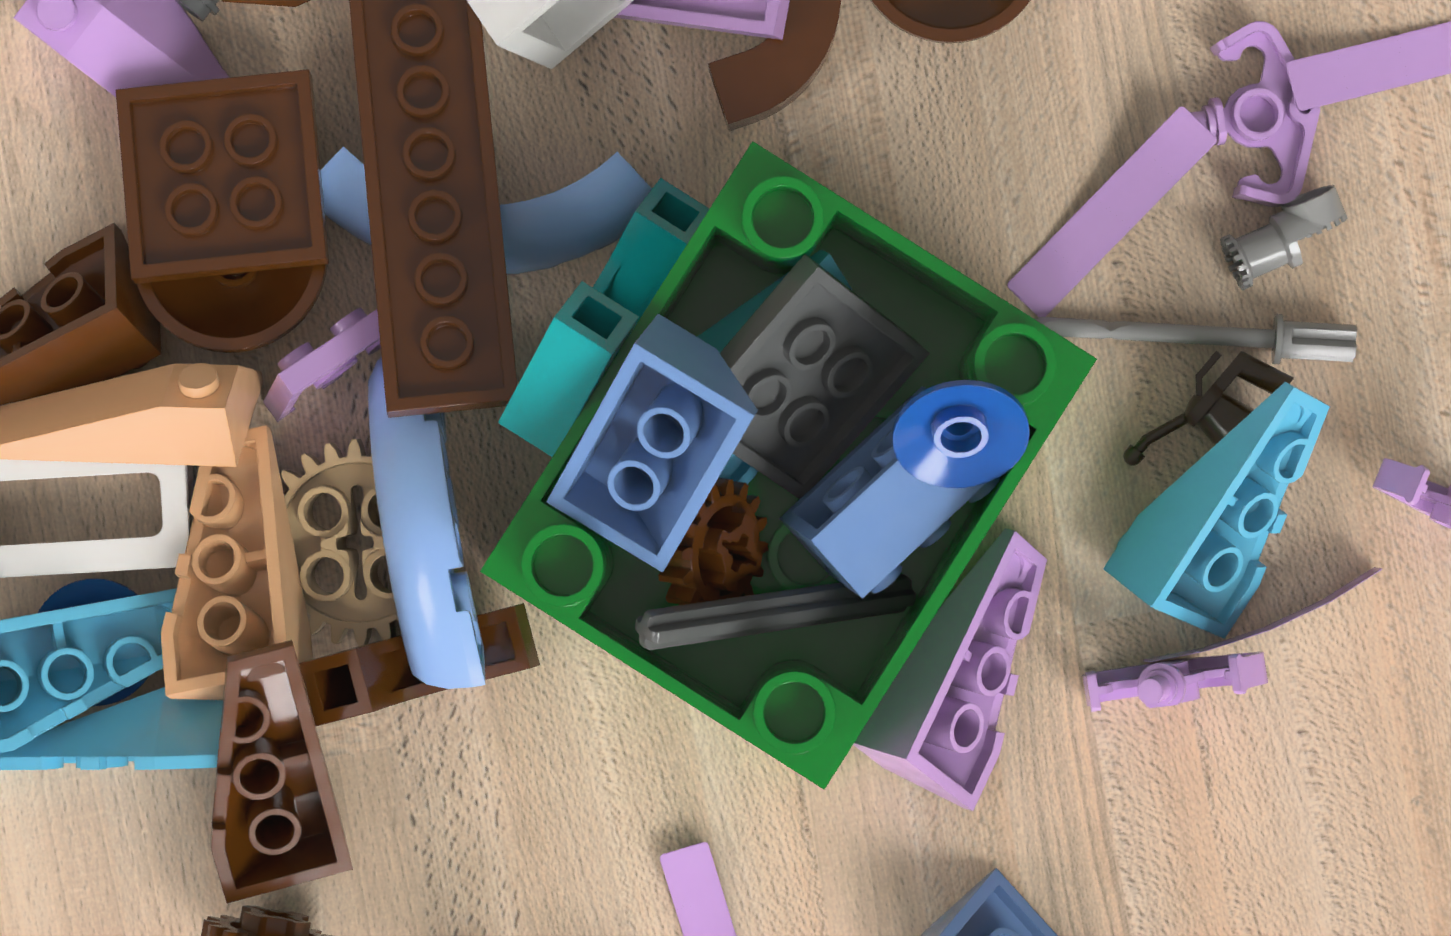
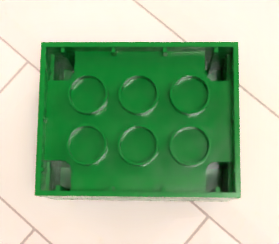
M752 141L480 572L825 790L1097 358ZM819 250L830 253L856 294L915 338L930 352L926 359L825 475L922 386L930 388L937 384L955 380L983 381L1005 389L1022 404L1028 417L1030 429L1028 445L1023 456L1009 471L1000 476L997 485L986 496L973 503L967 501L949 518L951 521L949 529L939 540L925 548L919 546L900 563L902 566L900 574H904L912 580V590L916 593V601L913 606H908L905 611L899 613L648 650L639 643V634L635 630L636 619L639 616H643L650 609L679 605L669 603L665 598L671 583L659 581V570L546 502L631 348L657 314L697 337L787 274L804 254L811 257ZM758 471L756 476L748 483L747 495L759 496L761 500L755 516L767 518V525L759 533V539L768 543V551L764 552L762 556L761 567L764 570L763 576H753L750 581L754 595L839 583V581L823 569L779 519L800 499Z

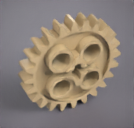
M351 439L347 457H343L335 443H327L324 447L325 463L321 464L311 453H304L301 455V461L306 474L301 476L291 470H283L280 473L284 482L289 487V491L286 494L284 493L306 609L307 613L311 615L309 619L311 635L317 634L327 623L331 625V642L333 644L342 643L348 630L353 629L358 646L369 644L372 628L376 627L383 640L395 637L394 621H398L392 590L382 585L377 573L378 566L386 555L380 520L377 518L375 511L377 498L372 456H366L365 447L361 439ZM356 485H360L363 488L364 494L360 519L362 535L373 536L374 541L373 548L364 550L362 553L363 576L367 586V596L364 599H360L356 595L359 553L357 549L347 548L346 545L347 536L357 534L358 518L353 500V488ZM324 493L334 496L340 503L342 510L341 519L330 530L319 526L312 512L316 499ZM457 509L458 516L461 514L459 509ZM460 534L461 542H463L464 536ZM325 557L336 560L343 569V583L339 590L334 593L321 589L315 579L316 566Z

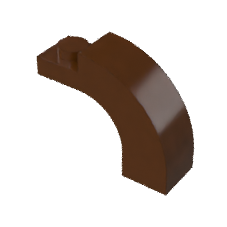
M790 0L783 40L767 38L749 50L708 63L709 73L728 131L772 116L788 106L808 88L820 72L832 48L838 26L841 0Z
M524 603L477 615L484 646L485 680L540 665ZM402 635L299 663L316 726L375 712L408 700L448 690L427 685L413 676L407 660Z

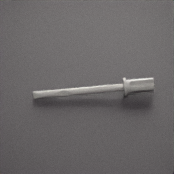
M1275 314L1273 329L1129 321L1108 322L1104 320L1057 317L1034 318L1062 337L1113 338L1130 341L1272 348V364L1278 365L1281 358L1353 362L1357 349V325L1283 321V314Z

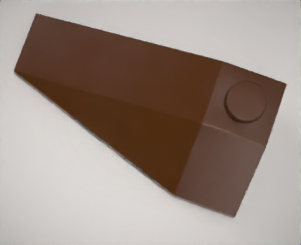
M115 223L62 249L44 263L50 273L24 294H21L14 287L0 298V405L113 379L132 369L141 368L150 360L161 355L160 323L148 309L137 284L131 279L128 243L122 230Z

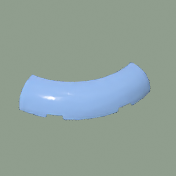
M343 146L321 170L325 215L359 240L371 245L364 164ZM617 151L600 167L562 189L531 200L501 204L500 213L506 273L520 274L552 268L614 243L621 238L634 212L652 188Z
M381 357L377 360L368 380L370 445L383 544L407 660L413 676L427 685L446 689L486 685L484 646L467 571L459 573L454 571L455 568L464 567L455 494L450 478L445 445L447 441L445 414L443 412L388 418Z

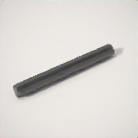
M900 574L884 590L878 593L870 591L863 599L839 582L650 609L643 616H639L636 619L635 630L639 634L640 645L648 650L899 613L905 611L908 606L915 604L916 593L912 590V580L904 574Z

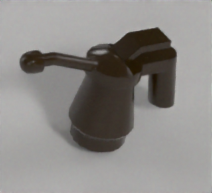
M1215 351L1195 375L1196 395H1193L1188 402L1185 412L1143 435L1135 446L1130 444L1124 452V461L1130 466L1138 465L1144 459L1143 452L1150 444L1187 423L1192 427L1197 424L1210 441L1216 445L1254 410L1223 393L1236 377L1270 394L1277 390L1284 382L1290 384L1294 377L1241 351L1202 396V378L1222 356L1219 352Z

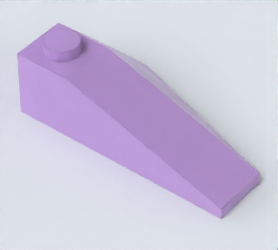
M27 0L13 17L115 97L116 89L230 78L212 53L192 19L175 0Z
M1004 529L939 608L853 744L884 769L971 811L974 810L1000 755L1005 733L996 731V725L1004 694L1014 696L1019 675L1010 673L1017 640L1023 639L1030 632L1047 559L1015 530Z

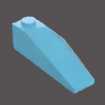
M1284 382L1136 517L1128 531L1120 538L1116 550L1103 569L1151 608L1225 639L1261 583L1267 568L1259 561L1269 533H1280L1287 517V514L1279 508L1289 483L1295 482L1303 476L1330 406L1297 387Z
M177 588L0 620V753L13 751L34 740L35 737L83 713L102 700L163 668L161 629L165 612L172 611Z
M165 687L54 727L13 751L0 753V770L63 768L64 763H76V768H80V770H102L128 766V761H134L135 770L217 768L223 700L170 699L165 695Z

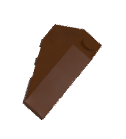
M292 640L228 656L226 661L210 847L227 904L353 870L343 824Z

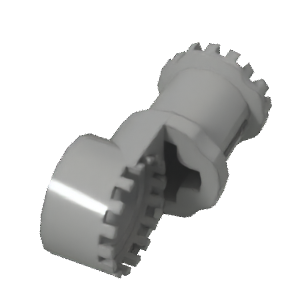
M1335 185L1320 187L1297 196L1292 202L1281 206L1283 211L1270 216L1269 224L1236 239L1230 234L1220 239L1226 262L1233 261L1234 263L1229 266L1230 272L1237 270L1233 272V277L1242 290L1252 287L1254 278L1288 264L1293 269L1302 265L1301 250L1297 241L1305 237L1310 238L1314 233L1317 235L1321 234V230L1325 228L1327 231L1332 229L1330 223L1334 221L1335 226L1341 224L1339 219H1341V222H1345L1348 219Z

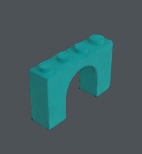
M660 178L634 212L593 287L581 281L553 318L498 421L500 425L553 457L707 214L708 207L664 179Z

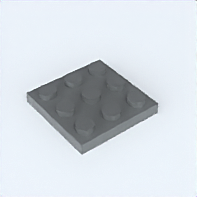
M804 254L720 352L758 409L733 454L801 499L820 481L930 352L915 338Z

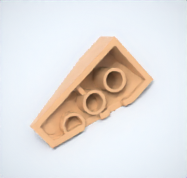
M174 363L0 406V459L237 467L263 384L262 372L240 365Z
M267 425L248 429L237 467L199 466L189 512L193 515L187 546L185 554L179 553L174 573L179 577L172 611L165 612L161 629L165 695L170 699L223 700L228 656L292 640L298 663L313 659L310 624L272 432Z

